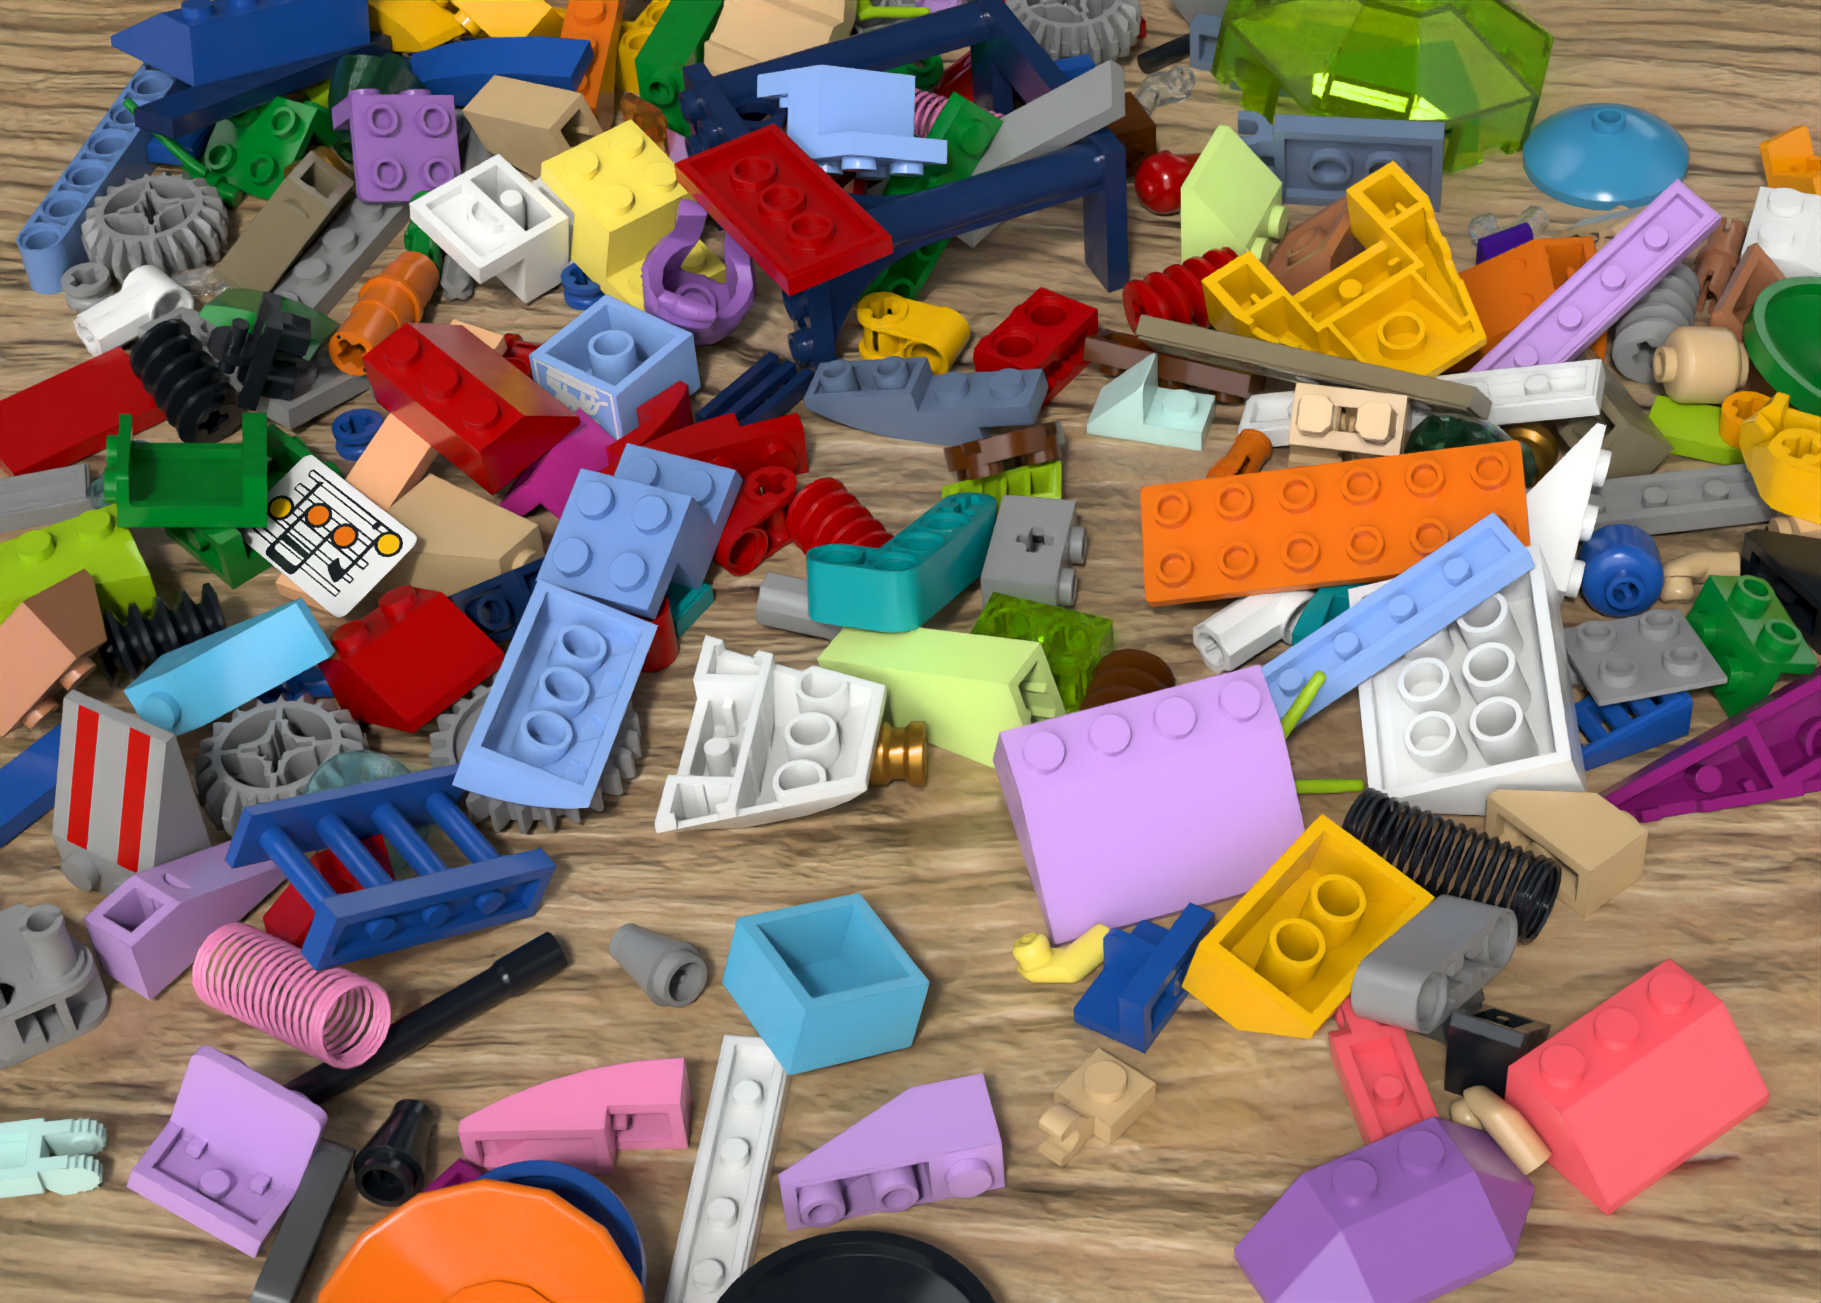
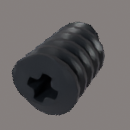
M169 319L160 322L149 329L137 341L130 355L129 364L131 370L141 380L145 391L153 396L155 405L164 412L166 420L176 428L178 437L184 443H217L236 430L242 422V413H245L246 410L238 408V403H235L238 397L236 389L226 382L225 374L218 367L214 366L212 356L203 351L202 342L194 335H191L188 323L182 319Z
M210 583L202 585L201 601L198 604L194 603L185 589L178 590L175 610H170L160 595L153 597L152 613L148 617L144 615L136 602H131L128 604L127 622L121 623L110 608L104 609L103 623L107 641L98 649L108 684L111 689L120 686L121 670L124 667L133 680H135L146 670L147 661L153 664L163 654L226 629L227 626L218 595Z

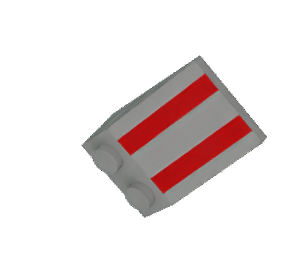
M72 689L63 700L52 835L62 859L60 867L65 877L80 890L86 892L95 890L108 897L133 874L212 847L176 735Z

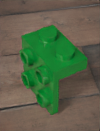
M277 96L271 102L217 122L199 162L210 171L225 176L227 183L243 189L244 195L267 202L284 181V168L294 161H301L309 143L317 146H326L333 151L339 152L347 133L343 130H333L332 112L327 108L312 101L305 100L304 103H299L285 96Z

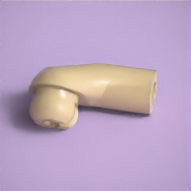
M1689 552L1664 563L1665 584L1660 599L1667 604L1687 603L1694 596L1692 583H1705L1709 575L1740 577L1739 552Z

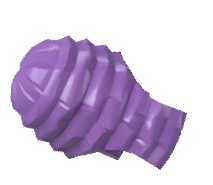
M682 198L676 211L674 230L656 243L647 253L641 271L643 273L640 277L643 282L644 309L653 316L693 333L695 347L710 346L734 332L741 320L745 319V315L749 314L757 292L755 268L752 258L726 232L724 239L725 283L714 281L704 274L684 271L681 265L697 244L708 212L699 203Z

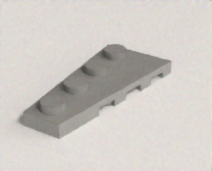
M181 306L138 327L140 339L149 329L160 322L169 319H182L190 326L191 335H194L202 342L203 351L212 356L214 366L218 367L219 360L213 357L207 347L211 331L216 326L199 316L200 312ZM322 349L309 362L300 356L275 352L274 359L296 363L297 376L290 401L260 396L256 411L267 413L269 419L291 430L308 423L310 419L368 390L369 379L367 374L353 376L341 371L333 364L329 352ZM236 366L234 373L225 374L226 382L236 389L238 401L243 385L237 380L238 367Z

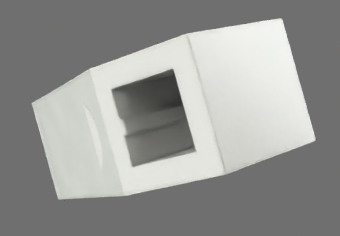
M1599 423L1526 494L1531 545L1539 544L1557 587L1560 607L1565 596L1575 599L1577 597L1586 564L1584 561L1575 559L1578 542H1585L1591 539L1599 506L1588 504L1592 486L1603 487L1611 460L1612 451L1601 449L1606 425Z

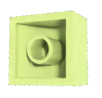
M1218 125L1181 186V265L1193 256L1202 257L1204 253L1211 249L1229 247L1236 252L1238 257L1250 250L1266 267L1272 243L1275 239L1281 240L1285 234L1289 209L1287 206H1282V182L1230 126Z

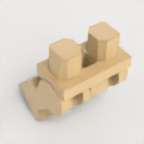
M1296 382L1288 438L1290 454L1287 461V469L1297 466H1312L1410 453L1412 403H1409V396Z

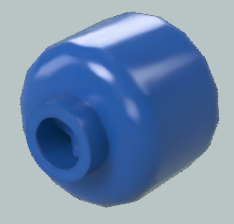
M1623 523L1606 525L1594 531L1591 539L1583 542L1577 560L1586 563L1581 581V590L1592 608L1606 616L1616 618L1632 617L1648 610L1659 599L1665 584L1664 568L1659 549L1648 533L1637 526Z

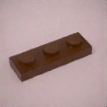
M1104 329L1087 336L1085 339L1082 360L1101 364L1100 371L1107 375L1118 377L1150 354L1157 353L1159 387L1174 390H1188L1189 385L1209 389V395H1215L1216 400L1227 403H1242L1244 398H1248L1265 389L1267 376L1159 353L1135 335Z

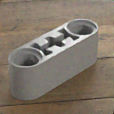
M1448 894L1440 895L1361 961L1356 970L1351 989V1004L1354 1013L1361 1018L1422 1034L1431 1033L1450 1017L1454 1010L1459 1009L1509 963L1518 935V922L1514 911Z

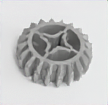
M1005 0L1006 5L1053 61L1089 53L1095 67L1110 59L1116 62L1117 57L1129 56L1130 47L1137 44L1141 23L1139 0Z
M168 170L164 171L160 176L150 177L145 173L143 178L134 181L125 178L124 185L120 187H107L106 196L94 198L95 207L86 210V221L81 224L83 233L81 239L89 262H96L99 266H106L110 273V282L119 280L122 286L129 273L143 265H153L173 280L187 281V275L192 272H206V263L220 260V251L228 247L227 237L230 234L228 227L230 221L227 209L224 207L223 200L218 195L216 187L208 186L205 178L192 179L188 172L172 176Z
M282 692L276 702L264 704L257 698L255 708L246 712L234 709L230 723H213L212 737L199 741V757L193 760L195 768L193 775L197 784L195 791L199 804L205 808L206 814L216 830H225L231 838L234 836L242 811L246 806L368 782L372 779V762L369 755L370 749L365 733L361 732L360 725L352 718L349 709L339 710L331 698L317 703L309 692L302 695L297 701H290Z

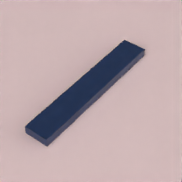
M370 31V43L199 86H192L134 108L135 127L176 139L271 102L277 96L284 97L389 56L392 53L391 36Z

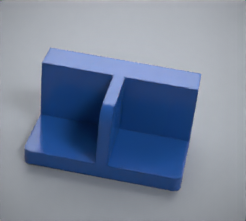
M1189 903L1169 930L1147 920L1140 921L1131 933L1118 928L1110 929L1103 938L1104 969L1073 1009L1074 1021L1145 1054L1189 994L1181 986L1198 944L1215 927V913Z

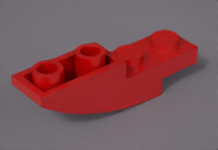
M733 412L684 427L642 445V447L734 469L739 473L743 481L752 472L768 466H782L791 470L795 475L809 472L804 427L798 413L739 426ZM621 457L600 470L599 473L614 476Z

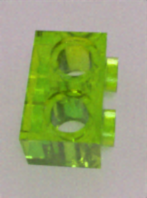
M997 592L992 593L970 634L1041 642L1065 711L1070 713L1079 712L1080 704L1086 696V689L1093 679L1096 665L1103 656L1114 651L1113 619Z

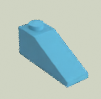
M301 597L161 655L124 690V693L142 720L167 730L177 737L212 722L324 661L335 652V649Z

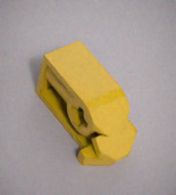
M1777 392L1755 414L1742 422L1739 446L1747 470L1752 474L1759 495L1767 505L1783 514L1821 525V417L1788 408L1790 395Z

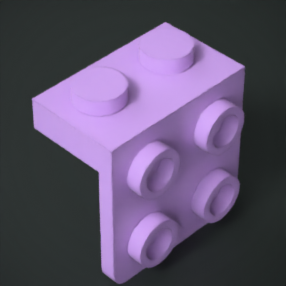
M202 1045L190 1058L170 1121L134 1166L126 1187L256 1259L286 1216L307 1165L317 1150L328 1122V1116L320 1106L314 1104L304 1094L287 1089L251 1069L241 1059L233 1055L224 1054L209 1045Z

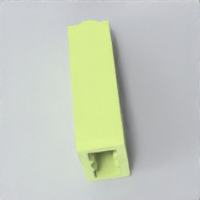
M844 626L817 658L822 668L886 685L887 697L882 721H887L892 727H906L911 721H926L929 744L994 769L993 756L1000 732L1067 715L1041 642L920 627L906 632L893 633Z

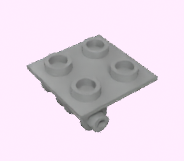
M1679 608L1671 610L1653 609L1638 616L1610 621H1587L1577 627L1563 629L1572 687L1576 686L1579 692L1588 690L1598 707L1727 683L1728 677Z

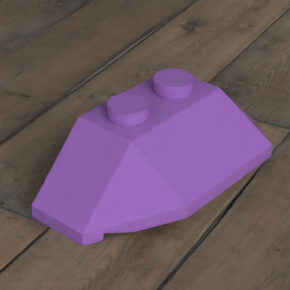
M1433 1116L1301 1174L1234 1248V1258L1264 1303H1427L1513 1264L1528 1211L1534 1198L1535 1187L1527 1176L1505 1155L1488 1132Z

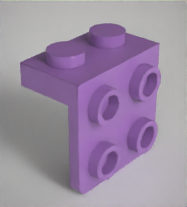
M357 89L348 92V97L331 108L333 130H351L356 194L361 202L367 204L410 203L411 197L420 191H432L461 175L454 95H431V91L427 89L405 90L400 92L399 95H381L378 89Z

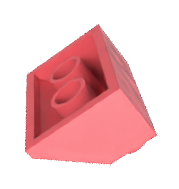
M1669 958L1509 1065L1505 1101L1525 1117L1551 1150L1552 1155L1546 1161L1603 1213L1609 1216L1767 1104L1770 1093L1724 1002Z

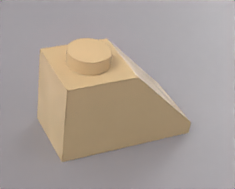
M1497 789L1488 795L1485 832H1487L1489 839L1499 837L1500 844L1510 841L1512 848L1521 846L1523 853L1533 850L1535 858L1539 855H1545L1546 858L1559 861L1562 876L1557 898L1584 919L1642 877L1648 830L1641 826L1630 813L1619 810L1599 794L1592 792ZM1505 848V850L1501 853V856H1503L1504 858H1505L1506 848ZM1517 854L1511 861L1514 866L1516 865ZM1529 858L1525 861L1524 865L1522 866V872L1526 871L1528 867Z

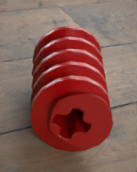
M1222 247V249L1214 248L1204 253L1202 257L1193 256L1187 259L1182 265H1170L1163 270V273L1152 272L1145 276L1143 280L1134 279L1126 283L1122 292L1123 307L1132 332L1135 334L1141 314L1192 325L1193 322L1195 326L1207 329L1211 327L1212 324L1208 319L1201 280L1238 257L1236 252L1229 247Z
M832 477L820 478L806 485L792 501L785 521L788 537L800 548L805 556L808 550L825 544H849L880 548L894 537L890 532L886 531L878 519L873 518L865 506L860 505L855 495L848 492L840 480Z

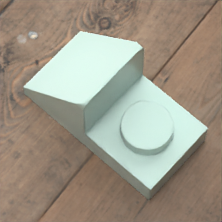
M1152 353L1102 387L1087 422V434L1202 451L1216 414V396L1182 389L1174 390L1158 387V354Z

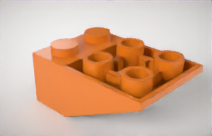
M1593 236L1533 239L1458 273L1460 279L1464 281L1484 329L1487 344L1444 372L1456 373L1472 369L1597 253ZM1608 329L1590 345L1603 362L1605 359Z

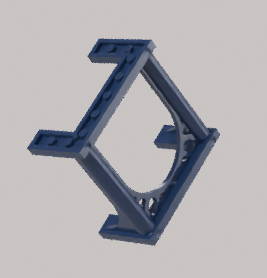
M967 0V3L715 76L711 75L703 62L683 67L685 90L678 93V99L683 117L690 124L691 136L685 138V148L687 156L691 157L773 123L784 132L788 123V111L779 109V100L757 98V76L760 74L815 65L882 72L970 46L974 104L988 111L992 110L997 114L1002 113L1003 115L1013 112L1012 86L1028 104L1069 82V80L1003 0ZM767 115L772 116L770 119L761 121V120L764 119ZM1105 126L1062 149L921 192L885 196L848 193L892 236L893 253L790 297L782 290V296L786 311L794 324V332L788 334V345L793 360L797 366L805 365L807 369L814 371L815 375L820 363L837 360L836 344L838 336L851 307L868 285L893 263L929 244L1083 197L1085 263L1108 293L1123 289L1124 285L1129 282L1126 148L1112 131ZM708 213L718 231L724 230Z

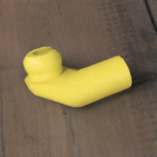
M1097 923L1064 948H1050L1047 936L1040 933L1037 935L1034 932L1028 933L1019 938L1012 949L1013 956L1018 962L1017 972L1032 983L1074 984L1080 982L1104 962L1103 938L1110 929L1101 923Z

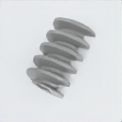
M1679 263L1618 319L1613 341L1612 358L1616 368L1625 377L1638 383L1660 384L1656 382L1653 375L1655 350L1659 346H1664L1668 335L1676 327L1694 326L1700 282L1697 275L1688 266Z

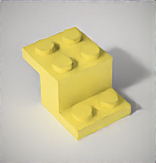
M630 119L542 162L541 179L574 212L571 259L593 282L600 285V289L605 295L607 294L646 312L644 309L643 282L640 276L643 273L641 268L647 253L662 237L674 230L676 211L681 199L697 201L676 180L675 163ZM699 239L683 261L681 268L687 272L704 274L719 283H725L726 266Z

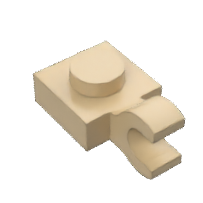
M1098 1048L1054 1090V1105L1038 1121V1128L1049 1134L1038 1146V1152L1056 1164L1063 1166L1077 1154L1082 1145L1092 1135L1112 1145L1156 1102V1082Z

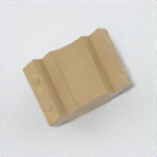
M725 0L715 30L711 33L710 39L704 42V64L711 75L715 76L849 37L856 20L857 0ZM767 115V116H766L764 119H762L761 121L770 119L772 116ZM786 125V127H785V129H784V133H786V134H787V125Z

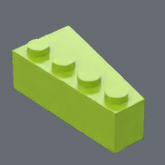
M117 503L100 509L88 510L77 517L39 530L25 532L19 537L0 543V626L23 601L82 569H85L94 579L102 618L104 609L110 608L121 623L127 622L128 604L131 602H136L146 617L151 616L153 597L157 596L150 573L128 527H118Z

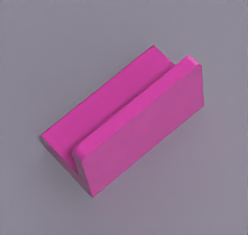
M579 407L574 413L579 416L581 424L521 472L498 506L523 517L541 503L560 520L580 469L599 472L608 466L606 447L616 440Z

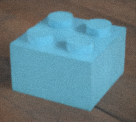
M860 893L737 918L722 984L789 1076L911 1047L930 984Z

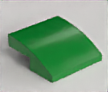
M227 288L205 304L198 315L216 327L231 326L235 318L245 319L250 324L248 330L250 333L265 291ZM281 296L282 312L295 314L311 320V341L306 356L302 357L309 362L329 343L330 338L341 324L305 304Z

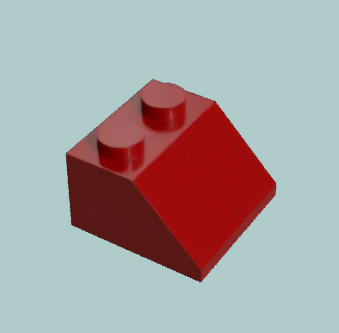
M403 585L385 593L378 601L379 607L363 619L347 622L334 630L330 635V643L335 652L329 658L318 663L340 708L349 709L352 718L358 721L414 733L501 667L505 654L442 592Z

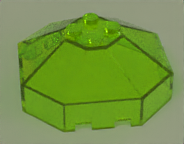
M1229 0L1221 20L1211 74L1222 85L1230 84L1233 80L1243 90L1240 104L1247 111L1263 115L1270 124H1273L1281 87L1307 113V116L1445 122V130L1452 128L1443 160V170L1454 172L1481 164L1485 150L1501 146L1500 149L1506 155L1523 151V145L1529 137L1541 97L1554 37L1515 0Z

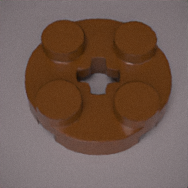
M1057 420L947 447L943 450L948 471H956L960 482L1005 472L1002 460L1012 457L1014 458L1015 467L1029 466L1061 458L1060 445L1066 444L1061 421Z

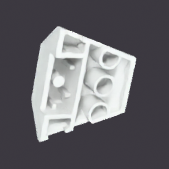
M705 635L693 679L697 701L677 775H667L654 823L656 833L728 829L807 816L835 807L867 791L887 697L886 685L815 665L801 671L776 664L774 654L758 650L754 657L726 650L722 639Z

